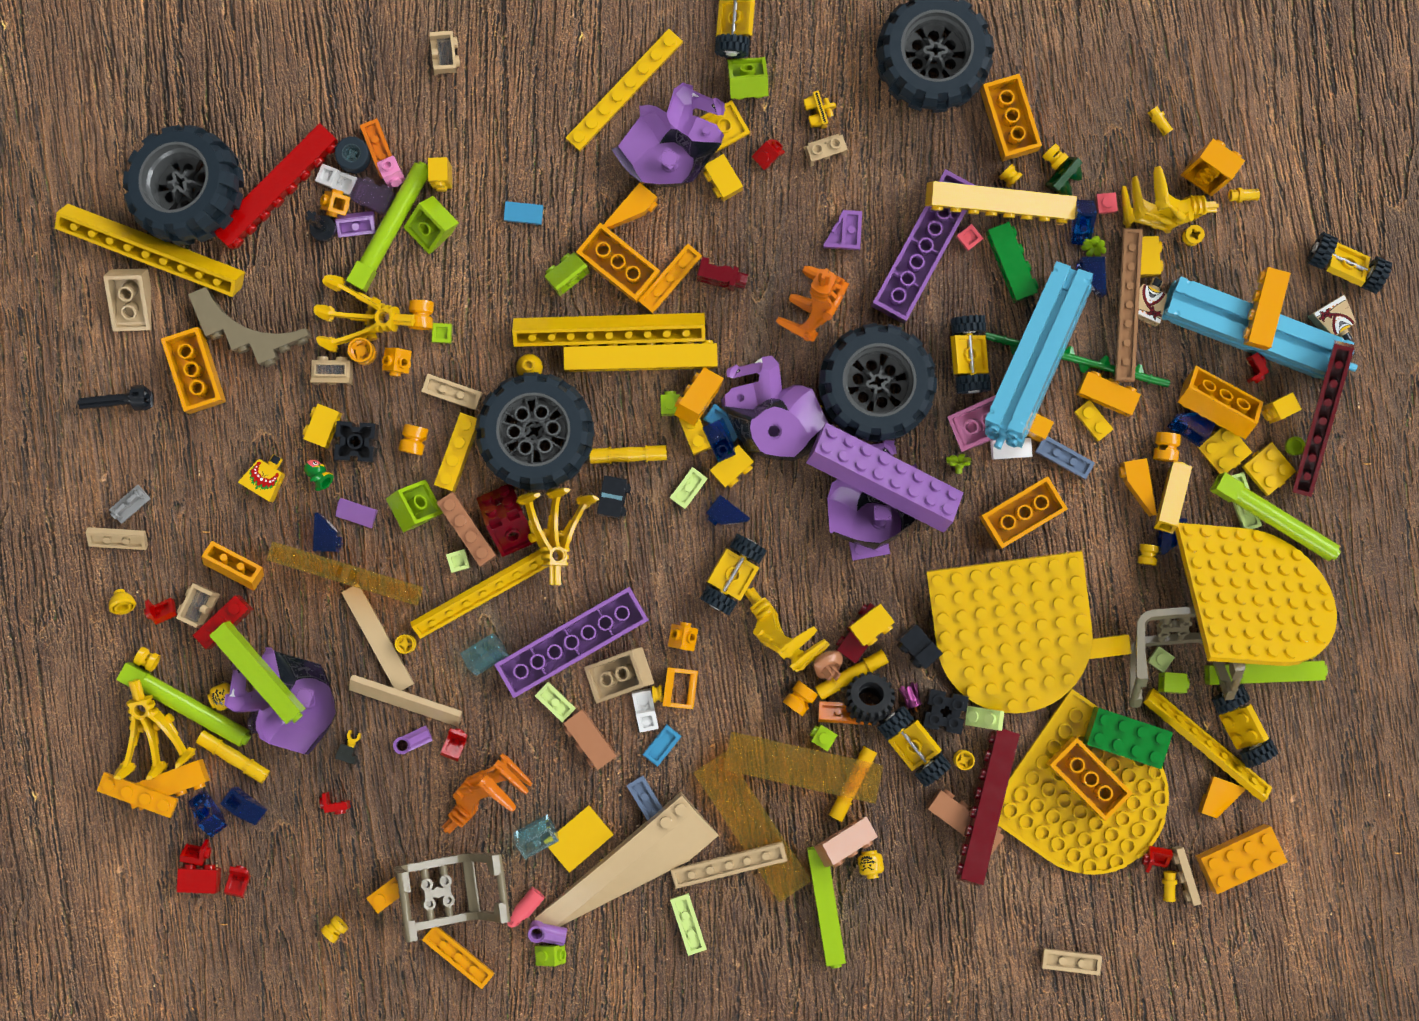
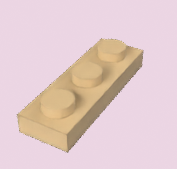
M427 374L421 391L477 411L483 394L480 391L431 374Z
M88 527L86 530L89 547L146 550L148 547L146 531Z
M1172 847V860L1179 869L1177 876L1179 882L1183 883L1185 888L1183 896L1189 904L1193 906L1200 905L1201 901L1184 847Z
M1043 948L1041 968L1100 976L1102 956Z

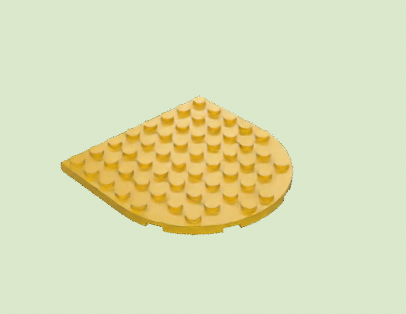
M1178 523L1175 533L1207 661L1291 666L1313 659L1326 648L1336 629V604L1324 576L1302 551L1281 538L1259 530Z
M1082 550L926 571L936 645L943 653L939 659L951 683L960 693L968 696L969 700L984 708L1004 711V713H1026L1044 708L1061 699L1081 678L1090 658L1093 639Z
M1071 689L1010 775L998 826L1060 868L1089 875L1106 874L1127 867L1130 863L1141 858L1148 851L1149 846L1156 842L1165 824L1167 806H1169L1168 783L1163 767L1162 769L1155 768L1084 744L1133 793L1106 821L1100 819L1046 764L1072 736L1077 737L1083 743L1093 709L1098 707Z

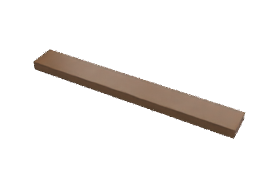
M1122 229L1114 381L1135 382L1143 229Z

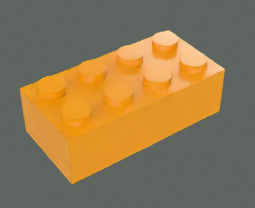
M1020 73L983 84L980 93L1002 162L1039 151L1042 144Z
M1213 138L1193 156L1181 173V176L1212 197L1234 178L1245 160L1242 159L1238 152L1226 148L1224 142Z
M602 223L598 224L576 251L581 260L636 304L660 275L658 268Z
M195 327L161 338L184 412L192 414L225 403L226 399L203 330Z
M1197 365L1185 379L1177 402L1243 439H1246L1258 424L1263 406V401Z
M1047 476L982 514L979 518L997 548L1002 549L1068 510Z
M1072 736L1046 763L1104 821L1133 794L1077 737Z
M1266 824L1195 856L1211 891L1216 894L1222 893L1288 862L1272 827Z

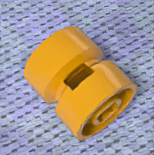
M410 300L409 312L415 315L414 319L416 321L414 326H408V328L432 330L433 318L430 315L434 311V302Z
M355 338L348 345V355L359 365H370L376 359V348L367 339Z
M404 424L402 431L404 438L400 440L398 450L422 456L425 447L422 442L427 439L429 430Z
M1156 432L1155 444H1157V447L1154 448L1153 459L1164 462H1178L1179 451L1177 447L1180 446L1181 435L1170 432Z
M798 680L792 688L793 693H789L783 700V703L803 717L809 709L808 704L813 703L818 694Z

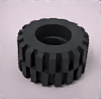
M867 672V675L861 673L859 677L855 676L848 685L844 705L846 706V712H850V718H856V722L859 724L864 722L866 726H868V723L874 726L877 721L882 723L884 718L887 719L891 713L895 701V691L891 689V682L887 683V678L884 676L882 678L879 677L880 674L878 673L872 675V672ZM862 693H872L878 697L880 703L877 705H867L861 701L859 695Z

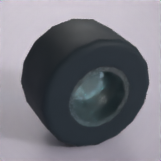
M349 136L343 138L335 148L337 163L348 173L357 174L363 172L371 162V153L368 146L358 137Z

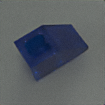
M723 417L702 427L718 462L736 455L731 434Z
M238 786L231 788L220 803L233 815L253 825H256L268 810Z

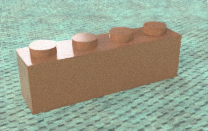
M451 492L436 502L480 567L498 557L456 493Z
M938 789L926 808L964 835L966 826L970 824L971 817H969L970 806L962 800L959 803L953 799L955 795L947 789L944 792ZM997 827L991 855L1004 838L1000 833L1002 829Z

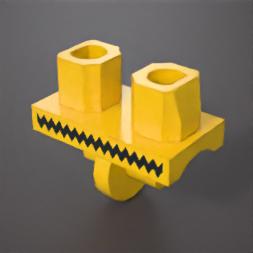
M819 90L813 92L812 96L804 99L803 103L806 111L815 108L817 114L808 117L810 127L821 126V129L827 128L828 124L825 112H827L828 117H833L832 110L837 106L836 103H830L828 98L823 99V105Z

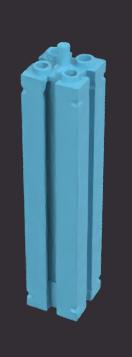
M1056 261L1053 272L1050 274L990 407V412L985 418V435L996 441L994 444L996 449H1001L1005 440L1006 444L1011 447L1022 448L1025 437L1029 433L1087 302V298L1091 293L1093 273L1081 269L1076 271L1071 269V266Z
M1182 276L1171 283L1162 315V320H1168L1170 323L1251 354L1258 352L1259 355H1262L1267 360L1314 378H1320L1322 381L1334 340L1354 345L1352 341L1344 340L1339 336L1281 314L1270 349L1263 350L1243 344L1244 338L1242 336L1245 327H1248L1249 324L1247 319L1249 310L1253 309L1254 304L1195 281H1189ZM1350 362L1348 370L1355 372L1358 365Z

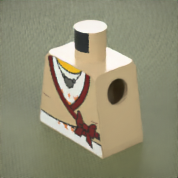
M1152 278L1149 286L1146 284L1140 285L1138 319L1154 327L1161 322L1167 294L1159 291L1163 281L1157 278Z
M1345 295L1338 297L1308 316L1318 329L1338 335L1344 340L1353 339L1347 328L1354 325L1356 321Z

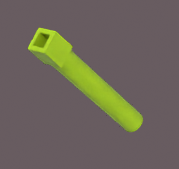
M421 161L419 163L414 162L360 261L356 262L346 280L349 284L365 293L374 280L377 268L428 179L427 164Z
M1226 472L1218 474L1209 491L1227 502L1235 503L1327 561L1337 559L1341 552L1339 550L1340 546L1247 489L1244 487V483Z
M132 662L125 663L116 679L128 687L129 681L140 679L144 694L153 695V699L239 747L242 744L246 745L251 738L249 729L152 676L150 672Z

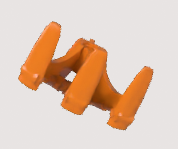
M804 266L802 272L813 280L810 288L812 299L798 294H791L789 300L810 313V316L802 324L779 316L776 322L804 340L814 342L818 336V332L815 329L832 319L850 283L845 282L843 278L835 275L828 268L818 269L812 266Z
M501 753V761L498 759L492 767L466 777L465 781L453 794L456 805L449 812V819L442 825L443 831L451 834L457 826L462 828L477 812L480 800L486 797H492L499 804L513 812L516 809L514 802L497 783L508 781L525 795L529 790L522 781L528 786H531L533 783L509 756Z

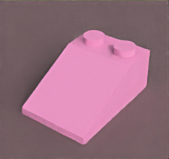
M995 396L947 417L961 452L992 440L985 435V418L990 412Z

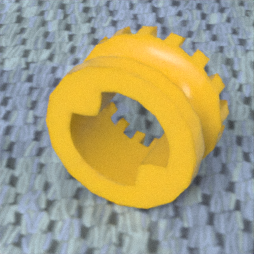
M661 685L657 688L652 686L653 703H656L658 700L663 702Z

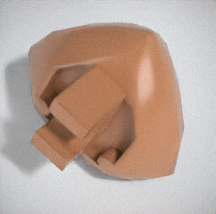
M839 651L824 652L815 658L813 668L817 677L831 680L833 677L834 680H838L841 675L838 670L843 660V656Z

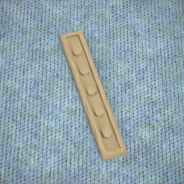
M357 583L341 592L392 686L403 691L415 684L361 585Z
M356 675L351 676L350 691L456 727L460 724L462 711Z
M783 841L677 867L671 869L675 889L786 862L788 858Z

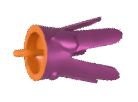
M912 682L910 686H907V691L904 686L898 688L905 699L907 708L914 707L917 712L916 706L922 704L918 696L917 682L916 685Z

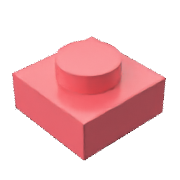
M1116 192L1096 195L1097 214L1116 213L1118 211Z
M972 224L956 236L967 251L984 239Z

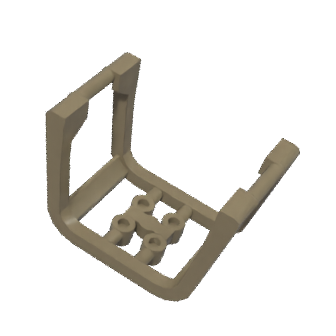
M1194 606L1154 609L1146 611L1138 619L1136 639L1131 647L1130 707H1141L1143 700L1141 688L1146 687L1148 682L1146 647L1185 643L1203 644L1201 633H1190L1189 626L1193 624L1191 617H1196ZM1152 620H1159V623L1156 625L1158 635L1145 637L1147 623ZM1212 661L1224 700H1233L1246 668L1245 664L1229 663L1231 682L1224 663Z
M463 853L393 867L394 876L398 881L403 917L401 930L406 942L418 941L417 931L469 920H485L497 923L511 921L502 855L500 853ZM462 862L469 912L453 914L452 905L455 899L451 893L450 885L452 878L448 875L447 865ZM474 862L487 863L490 874L497 877L500 902L494 904V911L480 910ZM439 867L440 876L437 882L441 887H433V881L429 879V868ZM420 870L421 880L419 881V887L423 893L421 906L426 910L427 920L415 922L411 917L408 892H411L409 872ZM433 898H440L441 904L445 906L446 916L434 917L436 902Z

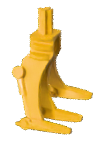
M1161 166L1155 167L1153 172L1155 204L1143 199L1138 176H1134L1131 182L1133 208H1131L1126 186H1122L1121 189L1123 224L1125 228H1130L1134 222L1170 233L1173 228L1181 224L1191 222L1207 213H1216L1219 207L1216 201H1206L1204 195H1191L1182 200L1171 196L1168 192Z
M324 276L322 282L328 288L336 292L343 289L368 305V311L365 314L335 312L332 306L317 304L314 306L315 315L327 322H332L334 317L362 321L366 325L365 329L337 339L325 336L316 337L319 346L329 350V352H337V345L351 342L355 338H368V341H374L378 339L376 333L396 332L398 325L414 326L416 321L414 319L415 315L400 314L398 307L385 305L375 296L370 298L361 292L344 285L346 281L341 276ZM386 314H388V315H389V319H388V321L385 323V322H384V317H385Z
M569 488L549 489L545 493L548 498L552 499L550 515L548 516L547 529L544 528L543 530L533 505V501L540 497V493L528 492L519 496L516 500V503L518 502L526 507L529 518L528 524L531 531L528 534L530 542L537 541L540 552L544 553L541 556V559L544 560L542 566H549V585H561V567L568 566L567 560L569 555H567V552H570L568 547L572 540V535L585 509L599 501V498L594 495H580L575 499L579 507L563 531H558L559 503L561 497L570 491ZM554 551L558 554L557 561L552 557Z
M754 587L746 590L745 595L752 604L750 610L757 618L753 634L764 646L777 652L783 659H791L792 664L790 667L793 671L799 672L804 670L807 665L829 647V642L823 639L806 651L800 650L799 648L817 632V629L812 626L795 638L785 636L779 623L778 613L765 597L761 598Z
M135 679L128 682L133 699L126 702V705L129 707L127 711L130 714L128 717L131 721L129 726L130 737L125 760L120 763L113 775L114 779L117 780L124 779L135 771L137 767L131 760L140 732H146L152 756V766L146 776V780L154 779L168 767V763L160 761L158 730L162 729L180 755L175 763V768H179L193 757L196 748L191 747L186 749L178 736L177 729L172 723L175 720L173 715L168 713L164 716L159 711V708L154 707L156 703L152 700L153 695L145 696L140 679ZM138 705H142L146 712L141 711Z

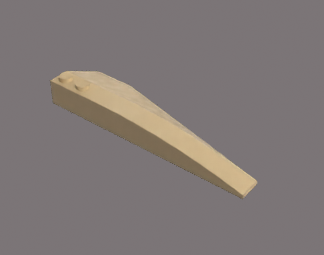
M680 792L534 919L544 924L560 927L690 861L719 835L685 795Z

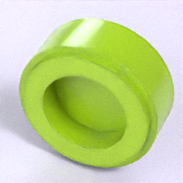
M1298 436L1291 437L1285 442V450L1291 456L1300 455L1303 452L1305 442Z

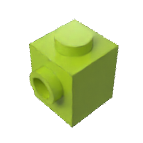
M676 391L664 392L665 395H661V416H675L677 409L675 404L680 394H676Z
M1159 673L1158 692L1187 693L1190 686L1189 678H1187L1188 674Z
M819 724L818 727L815 725L812 729L810 741L828 751L838 735L822 724Z

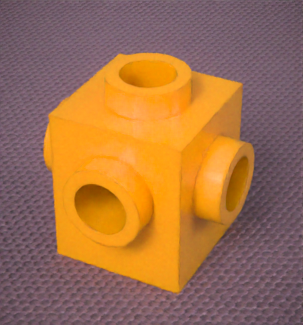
M332 189V192L325 191L320 198V209L326 211L328 216L336 218L338 215L346 216L350 197L344 196L343 191Z
M385 348L382 359V371H387L390 376L401 377V374H409L412 351L401 348Z
M681 621L679 625L671 624L667 647L694 651L698 629L692 628L691 623Z

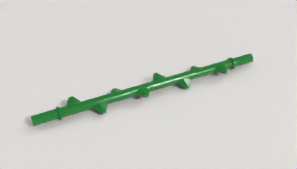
M985 332L987 340L1002 343V345H1009L1011 353L1015 354L1020 340L1006 337V335L1002 336ZM1069 346L1064 351L1061 359L1079 364L1081 373H1085L1092 367L1111 372L1115 377V366L1110 365L1108 356L1105 355L1099 361L1075 355L1072 346ZM1138 364L1136 366L1135 379L1147 382V384L1152 383L1169 387L1170 380L1152 376V374H1144L1142 365Z

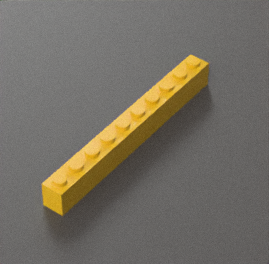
M66 204L56 213L55 229L231 297L242 288L245 271L175 244L164 242L159 238L71 204Z
M705 313L513 318L514 347L705 341Z

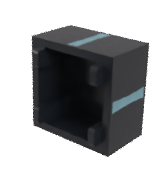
M604 475L597 510L599 516L620 520L622 516H626L627 510L624 507L626 493L631 491V486L628 484L627 479Z

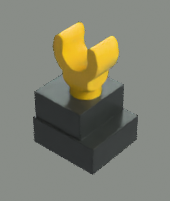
M349 730L347 733V745L340 744L335 759L356 764L358 756H355L357 748L354 746L361 739V733H358L356 739H352V730Z

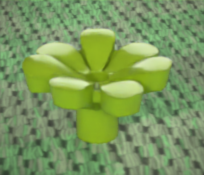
M1094 236L1091 240L1085 239L1081 247L1082 250H1087L1086 256L1091 257L1093 253L1096 257H1100L1101 253H1106L1105 241L1100 240L1099 236Z
M959 454L958 457L951 455L946 458L947 463L955 467L956 474H961L962 468L971 464V458H965V454Z

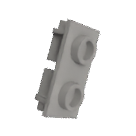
M138 484L109 509L111 511L110 515L114 519L117 518L123 524L151 498Z

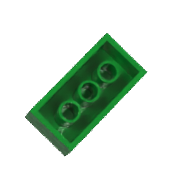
M1094 707L1083 744L1162 769L1173 732L1099 707Z

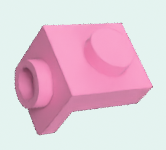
M394 156L377 162L380 173L389 189L398 187L404 182L405 177Z

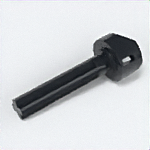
M310 211L306 212L308 215L306 220L310 223V232L318 242L325 243L336 236V223L330 217L318 215L315 211L312 213Z
M133 385L130 388V393L79 398L77 404L79 409L131 404L134 411H143L153 407L154 395L144 385Z

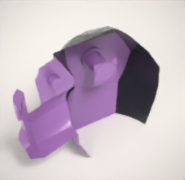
M682 83L674 88L667 113L656 106L639 105V119L617 147L611 148V150L628 173L642 185L677 187L693 182L720 147L724 137L723 132L716 124L693 116V109L698 108L715 115H723L725 103L718 98L712 99L693 91L692 85Z
M772 355L761 357V359L752 364L743 366L736 364L728 368L726 371L727 377L731 378L754 373L759 374L758 382L731 388L721 400L722 406L743 450L754 455L783 461H796L809 454L818 433L825 423H828L813 389L803 385H792L782 389L779 362Z
M885 440L884 443L872 444L873 447L891 456L897 454L894 445L895 441ZM839 479L831 484L827 498L829 531L831 534L849 542L875 550L898 538L916 520L910 515Z
M265 647L266 651L262 659L306 708L302 712L303 717L296 723L292 721L288 724H285L255 688L249 693L246 691V677L232 664L233 675L230 693L225 694L224 705L237 713L259 711L256 719V731L260 739L271 745L302 754H310L330 729L337 715L335 699L321 664L276 652L271 647Z

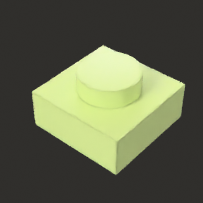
M465 549L446 554L451 573L471 568Z
M1157 646L1147 662L1160 672H1165L1175 657L1160 646Z

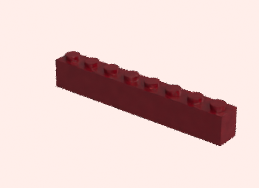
M1334 340L1293 484V493L1312 497L1354 352L1353 344Z
M1002 729V731H990L988 735L989 747L983 755L985 763L979 772V787H976L974 792L975 804L969 812L971 820L965 829L964 835L967 837L965 844L963 843L960 849L962 857L955 869V874H957L956 880L976 886L984 885L1020 736L1019 733Z

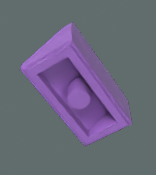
M374 211L346 214V216L338 215L335 218L338 238L375 234L376 232Z
M339 498L335 516L372 528L378 510Z

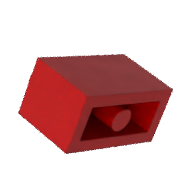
M186 863L183 867L178 868V893L216 894L220 892L221 868H216L215 864H204V867H196L194 864Z

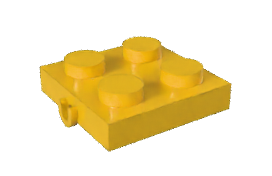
M1223 427L1216 432L1210 433L1208 435L1209 438L1197 446L1218 474L1227 473L1232 468H1236L1241 464V461L1253 453L1240 436L1234 435Z
M1272 442L1261 451H1256L1252 458L1242 466L1265 496L1280 488L1296 472Z

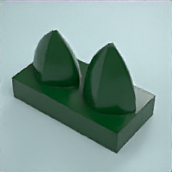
M1069 157L1048 180L1045 186L1060 195L1072 196V188L1068 179L1082 180L1080 165L1083 162L1078 157Z

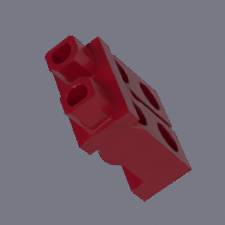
M702 257L697 275L698 282L722 288L728 287L729 291H733L734 287L745 289L748 274L738 272L739 267L733 266L732 269L727 265L721 267L709 264L710 258Z

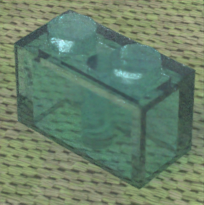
M493 633L460 653L467 668L476 676L509 656L502 641Z
M548 815L513 833L515 845L524 859L559 841L557 829Z

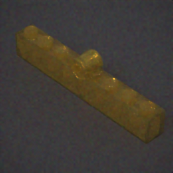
M272 541L266 559L416 606L419 604L424 589L420 585Z

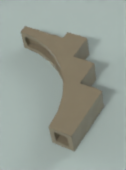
M207 287L188 294L204 335L207 338L216 340L223 337L225 333L232 351L241 354L249 351V347H251L257 363L261 366L270 367L275 365V361L280 359L277 352H287L291 349V346L296 344L298 346L304 345L309 342L308 339L312 338L307 328L279 334L263 333L246 328L235 322L224 312L217 303L212 291Z

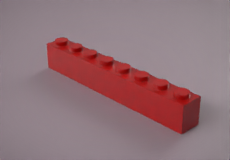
M319 123L242 200L240 209H234L230 216L234 220L226 229L220 227L214 231L216 236L231 250L239 248L244 242L243 239L248 234H253L257 230V225L261 221H266L271 215L270 212L274 208L280 207L284 202V198L288 194H293L298 188L297 185L301 181L307 180L311 175L310 172L315 167H320L328 154L335 152L338 140Z

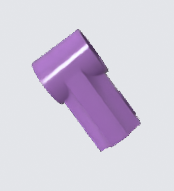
M425 725L397 738L393 743V748L398 754H406L433 741ZM400 740H405L408 744L405 751H401L397 746Z
M537 920L530 923L528 938L531 942H546L564 946L567 928L544 924ZM540 929L542 932L540 934H535L532 932V930Z

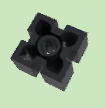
M337 421L336 437L340 438V444H335L334 460L354 462V458H357V461L361 463L377 464L378 448L373 446V441H378L379 425L376 423L360 422V427H356V424L353 422ZM356 438H358L361 441L360 445H358L357 447L353 444V441H356Z
M912 624L896 639L898 642L896 646L903 653H909L911 656L909 660L916 668L926 669L943 654L917 624Z
M928 688L925 703L930 704L929 711H923L921 725L939 730L940 725L944 726L943 730L946 732L961 735L964 719L960 718L961 711L966 712L969 697L951 693L950 697H946L945 691ZM947 706L949 713L943 716L940 710Z

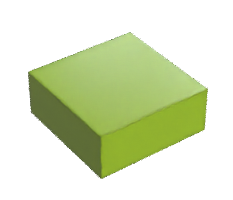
M433 323L432 343L452 344L453 325Z

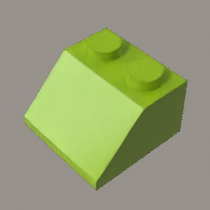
M765 57L728 59L731 99L740 100L749 97L762 98L769 96Z
M431 196L417 205L403 228L428 254H431L453 233L459 222L434 196Z
M575 252L571 255L568 253L562 257L560 264L557 266L553 265L546 271L545 279L557 294L562 296L589 274L588 266Z
M426 479L399 489L386 498L403 533L443 514Z

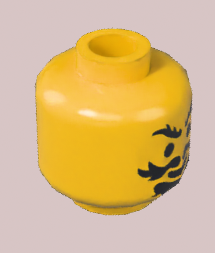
M227 682L210 689L208 699L213 709L216 708L219 711L227 709L224 705L225 694L230 693L231 687Z
M877 850L861 852L862 855L857 859L859 873L864 876L867 875V879L879 878L878 874L884 871L882 854L877 853Z

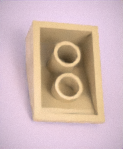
M148 268L114 269L108 271L103 278L112 330H151V283Z
M642 647L584 667L596 704L655 684Z

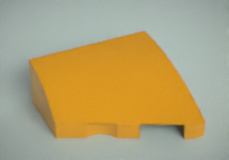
M1212 776L1207 792L1203 794L1198 812L1218 818L1245 791V788Z

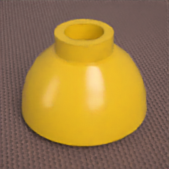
M534 354L521 356L516 365L517 373L519 376L529 372L541 374L543 371L541 359Z
M124 589L115 590L109 600V611L117 615L127 614L136 607V601Z

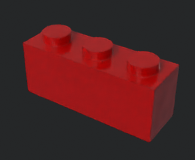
M235 595L193 636L205 649H212L216 645L209 636L222 623L228 621L237 626L254 609L241 595Z

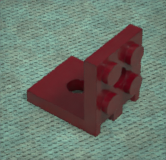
M512 485L501 486L476 498L486 528L502 557L536 543H531L528 538V534L531 533L530 527L520 504L516 503L518 497ZM516 532V535L508 536L510 533Z

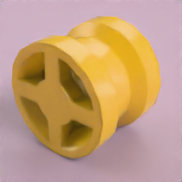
M1011 164L999 176V179L1004 180L1006 186L1010 188L1023 174L1017 172L1015 166Z
M1199 225L1188 227L1182 234L1183 242L1187 246H1195L1200 243L1205 235L1203 228Z

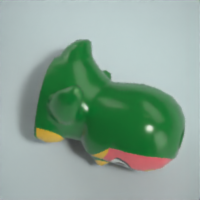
M309 460L304 465V472L310 477V482H315L316 491H321L330 486L334 475L326 472L324 464L317 460Z

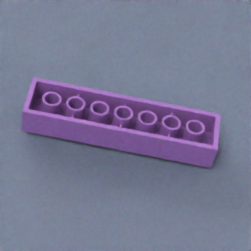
M946 169L939 182L974 185ZM925 206L871 307L903 324L906 323L967 210H961V213L949 212V208H943V211L931 210L932 207Z
M825 423L818 433L806 462L943 533L953 523L964 493L828 423Z
M628 587L494 665L511 695L515 698L644 624L649 619L633 591Z

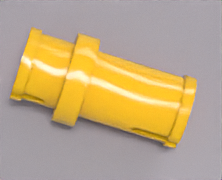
M1158 106L1147 113L1151 117L1150 121L1155 123L1162 136L1173 130L1164 117L1165 113L1161 112Z
M1238 187L1236 190L1230 189L1228 191L1230 202L1258 201L1260 198L1258 188L1243 189Z
M1163 871V901L1175 902V888L1178 884L1176 872Z

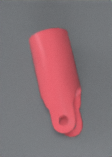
M531 887L515 906L510 917L511 921L507 922V925L513 928L518 926L521 921L529 918L545 899L544 895L536 888Z

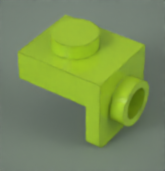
M565 944L564 946H535L536 966H558L566 963Z

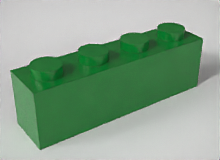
M1010 222L989 229L985 234L1013 303L1034 296L1038 292L1037 289H1039L1038 283L1035 278L1032 279L1030 274L1031 266L1024 259L1022 244L1017 242L1015 227L1011 226Z

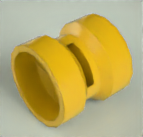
M1056 143L1042 156L1045 161L1051 163V167L1054 170L1069 158L1066 153L1060 151V147Z
M1140 544L1139 550L1142 555L1138 557L1137 563L1157 566V559L1154 556L1159 552V546Z
M408 634L400 635L395 640V648L402 654L413 652L417 645L416 639Z
M141 647L133 663L137 666L142 665L145 667V670L152 672L158 665L161 655L151 653L149 649Z
M958 750L953 756L955 766L961 770H969L975 763L973 754L967 750Z
M335 915L330 920V923L321 929V932L330 942L335 943L339 939V935L344 934L348 930V926L340 917Z

